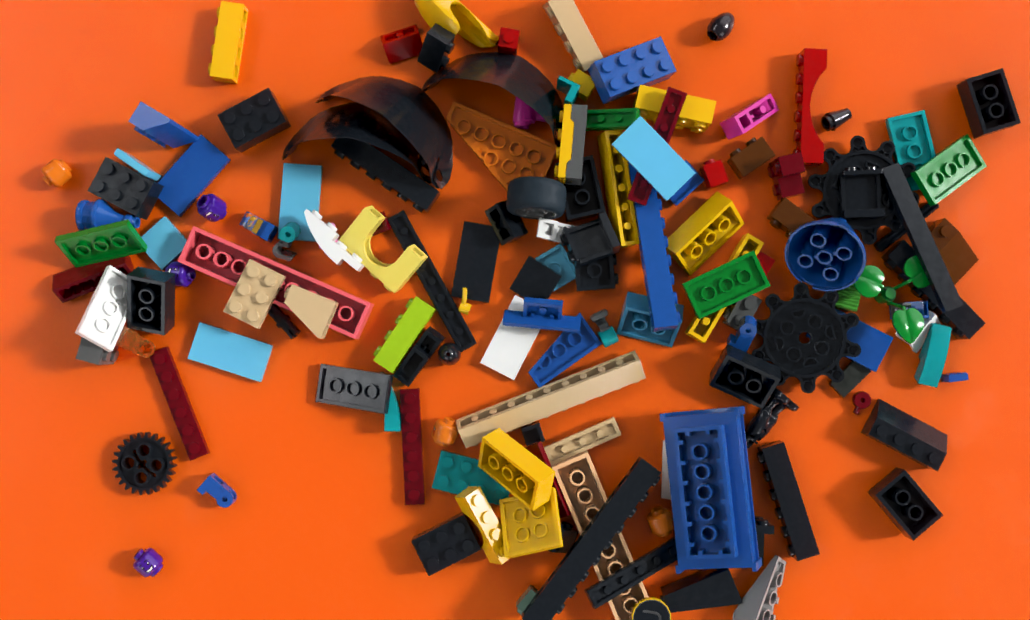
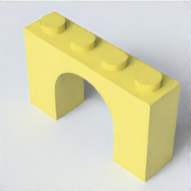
M371 205L362 210L339 240L348 247L346 249L347 252L355 253L363 259L361 263L369 270L371 276L379 279L388 291L396 293L402 289L428 256L413 244L407 247L395 263L387 264L379 261L372 253L370 242L373 233L385 220V217Z

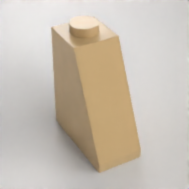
M292 284L285 291L284 298L286 299L284 303L317 338L324 339L339 303Z

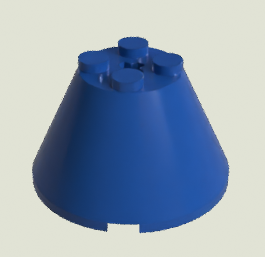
M841 217L826 218L803 224L790 235L785 246V261L792 275L801 283L803 281L813 286V289L820 291H838L851 286L861 276L866 265V251L863 243L846 219Z

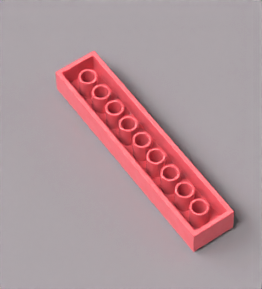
M193 226L178 262L232 286H236L249 259H252L286 276L273 302L274 304L292 311L284 303L286 299L284 294L286 289L291 287L292 284L338 302V307L329 328L354 339L360 338L374 304Z

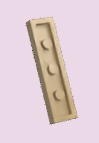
M611 417L544 447V450L552 466L622 434L615 418Z

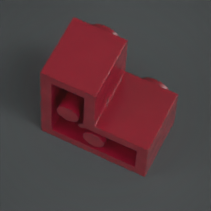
M801 152L780 156L769 163L768 174L773 179L772 191L774 196H777V200L805 193L801 173L805 172L806 169Z

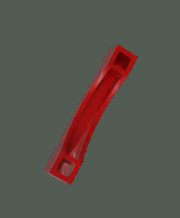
M804 48L797 55L796 59L799 73L796 75L798 92L795 94L797 111L794 114V122H797V129L794 131L793 136L794 141H796V149L793 150V153H802L805 166L818 167L824 161V143L814 129L811 119L810 102L814 86L820 75L827 68V49Z

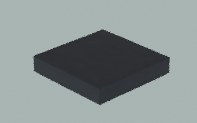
M529 256L510 289L522 297L549 299L562 275Z

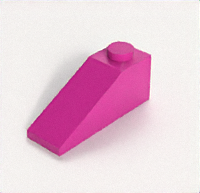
M770 93L720 122V125L729 140L744 134L777 112L779 108Z

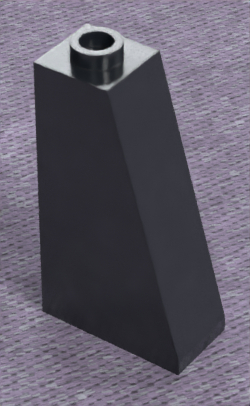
M728 568L704 569L660 587L663 594L660 595V599L668 606L671 613L743 603Z

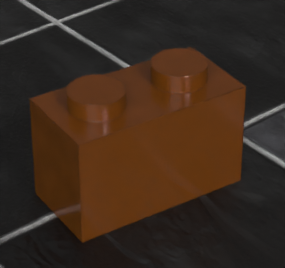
M754 137L745 143L746 148L743 150L738 148L729 154L731 158L727 162L739 180L775 156L763 137H760L758 140Z
M787 198L781 199L767 217L770 220L769 223L776 229L780 228L786 232L785 236L788 238L798 227L816 221Z

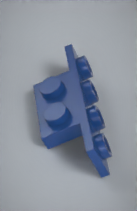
M524 297L523 311L504 310L503 325L580 332L581 317L562 315L563 300Z

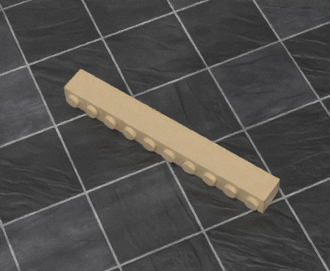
M634 350L455 420L457 429L465 448L476 446L482 442V437L498 428L505 433L512 432L519 427L548 418L560 411H566L568 408L578 404H584L586 401L596 397H602L604 394L614 390H620L622 387L632 383H638L640 380L645 379L646 376L641 360Z

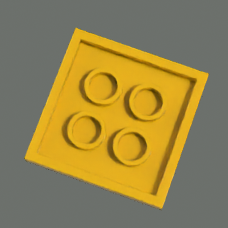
M552 487L549 501L534 511L515 496L499 500L505 558L510 559L563 547L557 494L554 487Z

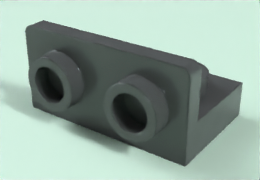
M750 295L733 303L730 308L727 307L724 311L722 323L738 331L740 319L748 315L754 316L762 300L754 295Z

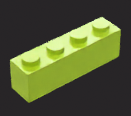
M417 296L408 301L405 306L407 308L404 315L400 314L395 321L396 327L393 331L389 330L384 337L386 342L382 347L379 345L373 354L375 356L373 361L391 373H395L437 310Z

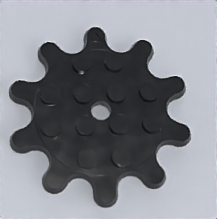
M854 136L850 141V151L845 155L839 154L832 148L826 149L824 151V160L828 164V172L824 175H811L808 179L809 186L820 190L823 194L821 202L812 207V214L817 218L825 215L840 218L839 173L849 167L865 170V167L876 166L877 170L895 164L892 161V154L895 151L894 143L885 141L878 150L871 151L867 149L862 136ZM910 162L900 165L906 179L911 177L910 173L916 170L915 165ZM881 175V208H885V216L870 219H846L852 229H856L861 233L862 241L867 245L876 242V233L880 226H887L893 232H900L904 229ZM912 192L918 204L920 197L917 193Z
M798 283L794 287V296L789 301H783L775 294H770L766 297L765 303L769 307L771 314L766 320L756 319V334L762 336L763 344L760 348L753 350L751 355L764 361H770L773 365L780 367L781 380L777 386L783 385L789 377H796L800 381L802 391L812 393L816 387L815 381L820 375H826L836 383L844 379V372L839 366V361L842 357H857L860 355L861 347L847 339V331L859 323V317L855 313L841 315L836 312L835 305L839 299L836 291H826L823 297L814 299L809 295L808 286L805 283ZM803 332L810 335V340L807 343L799 341V335Z

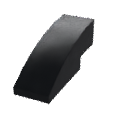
M430 326L411 349L393 376L409 387L446 337Z

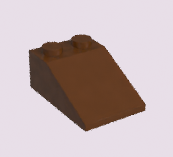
M946 218L936 220L929 227V230L955 285L979 259L961 233Z

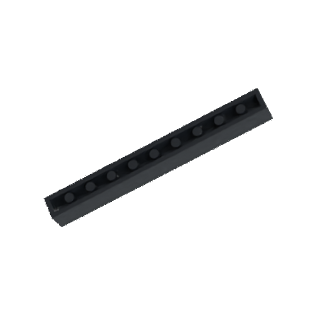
M639 456L522 612V620H552L556 613H561L565 607L564 602L568 597L572 598L577 591V584L587 578L589 568L599 562L601 552L611 546L613 536L623 530L625 520L631 518L637 510L635 508L637 504L647 498L649 494L647 492L651 485L654 487L661 478L659 470Z

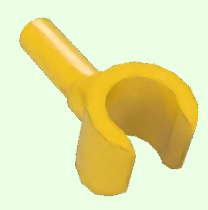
M463 288L459 312L468 315L472 305L466 303L467 288Z

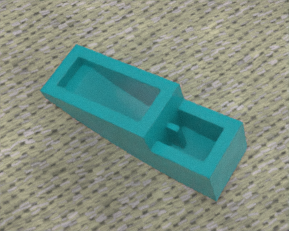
M931 323L919 354L920 363L914 375L917 383L937 388L948 353L951 327Z
M391 387L388 414H385L384 431L400 432L402 430L400 407L394 389Z

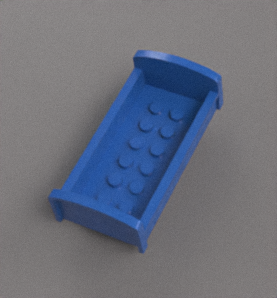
M745 406L659 414L660 422H663L678 560V564L675 566L676 574H680L688 569L752 568V572H757L762 566V558L759 557L743 416L745 414Z

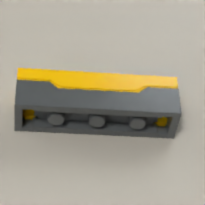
M564 104V111L560 110L559 122L563 123L562 129L558 128L557 140H561V146L556 148V159H559V165H555L554 177H558V181L566 185L581 186L588 105Z

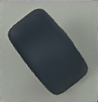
M534 176L518 177L510 181L506 206L511 214L528 219H555L563 215L566 204V188L563 183L550 178Z

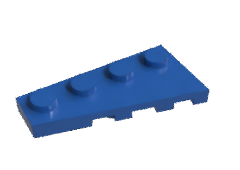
M580 312L576 316L581 317L580 332L563 331L528 372L538 387L545 385L602 344Z

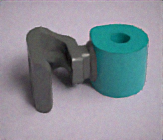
M289 222L280 230V241L274 245L272 250L275 257L291 261L297 255L295 252L282 248H290L292 242L300 235L301 229L297 223Z
M606 309L590 315L589 318L599 327L600 331L597 334L606 348L618 342L619 339L614 328L609 326L605 320L608 312Z

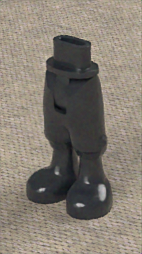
M775 388L763 409L759 408L746 427L745 434L748 449L754 443L757 444V441H760L770 432L776 424L778 414L784 409L797 411L799 409L793 401L777 388Z

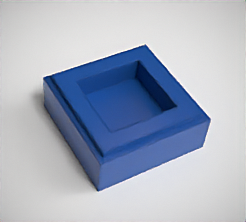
M966 372L941 375L942 382L969 380L968 373Z

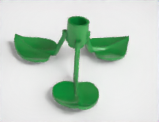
M913 256L906 260L904 273L909 279L894 287H884L881 284L884 280V273L878 267L872 265L865 266L863 273L853 284L854 287L866 298L874 297L880 304L887 303L888 306L892 305L900 308L901 310L893 313V326L904 341L909 344L913 343L924 328V318L917 309L909 308L906 310L905 306L892 301L896 298V290L910 282H913L917 288H924L930 285L918 257Z

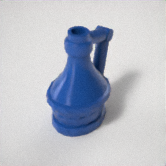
M103 199L92 202L81 200L76 207L75 219L79 231L127 219L134 228L138 229L140 227L139 217L131 214L121 215L114 211L108 202Z

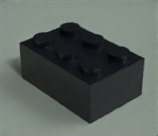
M1003 68L966 79L956 85L974 139L1011 128L1021 123Z
M269 88L218 114L235 149L241 153L291 127L275 94Z
M593 155L583 157L581 186L564 184L566 188L564 211L566 223L598 216V214L605 212Z
M105 157L88 191L137 217L147 220L164 186Z
M137 267L127 275V328L166 335L175 326V274Z
M727 344L710 373L709 385L763 409L781 380L780 367Z
M896 467L868 491L870 496L902 534L913 541L943 516L904 469Z
M463 512L414 536L411 541L428 576L474 554L482 548V544L468 516L463 514Z

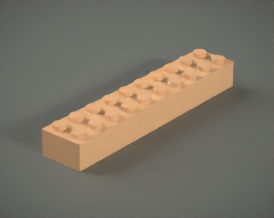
M587 450L552 465L580 535L607 500ZM622 532L616 533L613 536L611 546L601 552V559L593 566L599 581L633 562ZM642 581L608 601L615 620H632L631 613L633 607L641 599L649 597Z

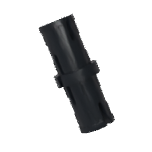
M272 304L268 314L277 323L276 326L282 328L290 339L297 337V334H300L301 331L290 321L288 315H285L276 304Z

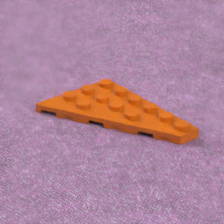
M453 101L446 117L450 125L506 191H508L510 181L515 178L528 176L546 177L556 154V144Z

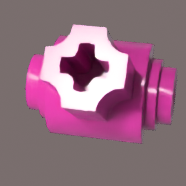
M516 96L513 114L514 127L529 129V126L534 124L535 121L546 122L539 113Z

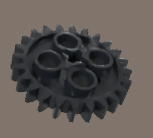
M140 432L137 433V437L134 434L130 435V440L124 439L125 445L117 446L121 451L114 452L118 459L112 460L113 463L117 464V467H114L112 470L119 472L115 478L121 477L122 479L119 485L126 483L125 490L132 487V493L134 494L139 490V495H143L145 492L150 495L153 493V490L158 492L160 487L165 488L167 486L165 482L172 481L169 475L176 474L172 468L176 467L177 464L172 463V460H175L177 456H171L175 449H168L171 443L164 444L165 437L158 439L157 433L151 436L150 432H145V434ZM144 445L149 447L148 454H145L143 451ZM129 458L134 460L133 467L129 465ZM156 460L161 462V469L156 467ZM142 472L147 476L146 481L141 479Z

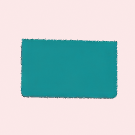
M559 76L556 89L567 94L564 104L572 105L575 103L580 85Z

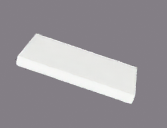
M109 265L106 266L75 333L102 349L111 352L127 320V275Z
M515 295L507 310L523 311L524 299ZM502 319L480 363L514 380L540 329L505 326Z

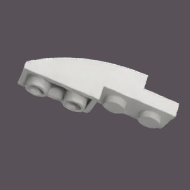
M308 209L304 211L313 237L327 256L337 265H341L343 261H346L356 271L360 272L364 268V265L361 263L363 259L355 253L351 255L347 252L346 249L348 247L340 240L337 243L335 242L340 236L336 233L338 229L330 222L324 223L321 220L323 216L317 211L313 210L311 212Z

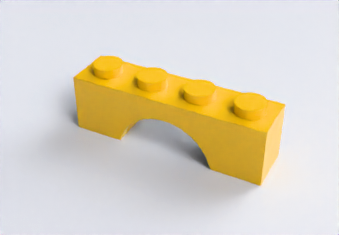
M467 487L456 495L455 499L463 514L468 516L480 530L483 537V545L481 547L489 562L502 565L508 560L504 554L502 526L481 487Z

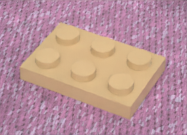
M249 259L223 312L260 329L286 276Z

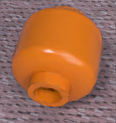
M53 159L41 169L44 174L42 179L49 186L61 187L72 178L70 173L72 169L62 159Z
M445 417L436 421L431 433L436 444L443 447L454 444L459 433L454 419Z
M658 506L653 508L651 513L648 514L647 521L654 535L665 537L672 533L674 522L670 510Z

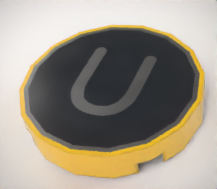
M645 597L633 607L631 617L632 620H671V613L668 606L661 599Z

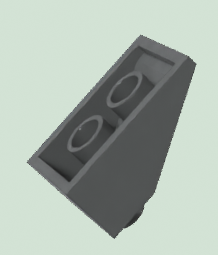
M82 337L76 359L97 365L114 364L119 356V351H117L119 347L118 340L113 351L108 352Z

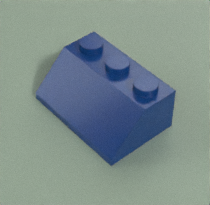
M141 101L128 121L135 125V131L163 147L167 144L172 148L196 142L200 138Z

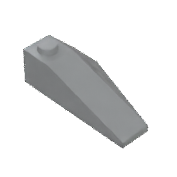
M777 555L773 557L743 597V603L738 604L737 609L733 613V620H775L776 615L773 614L774 605L779 603L777 589L781 587L786 567L785 560Z

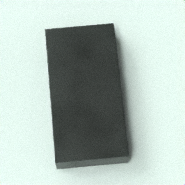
M851 361L843 369L844 379L838 383L831 381L829 385L844 398L871 370Z

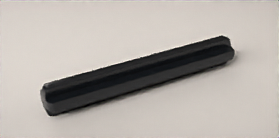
M927 203L921 207L920 210L924 219L937 210L939 205L937 203L930 206ZM905 228L900 232L890 231L874 244L875 249L878 252L884 251L907 233Z

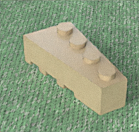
M550 0L543 5L557 34L562 38L565 49L572 55V61L577 70L580 69L584 72L595 61L604 58L574 0Z

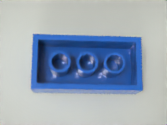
M661 36L597 60L588 69L603 105L637 92L639 85L652 86L665 81L677 71Z

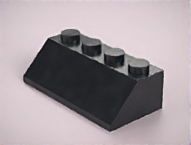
M881 399L877 400L861 431L866 436L935 471L939 470L947 454V434Z

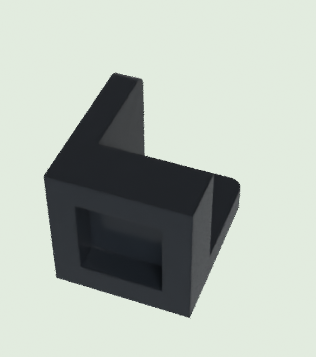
M539 421L521 427L526 446L545 441Z

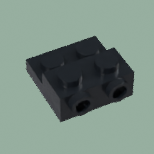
M616 254L577 268L574 264L576 291L615 289V285L618 284V274L614 273V265H617Z

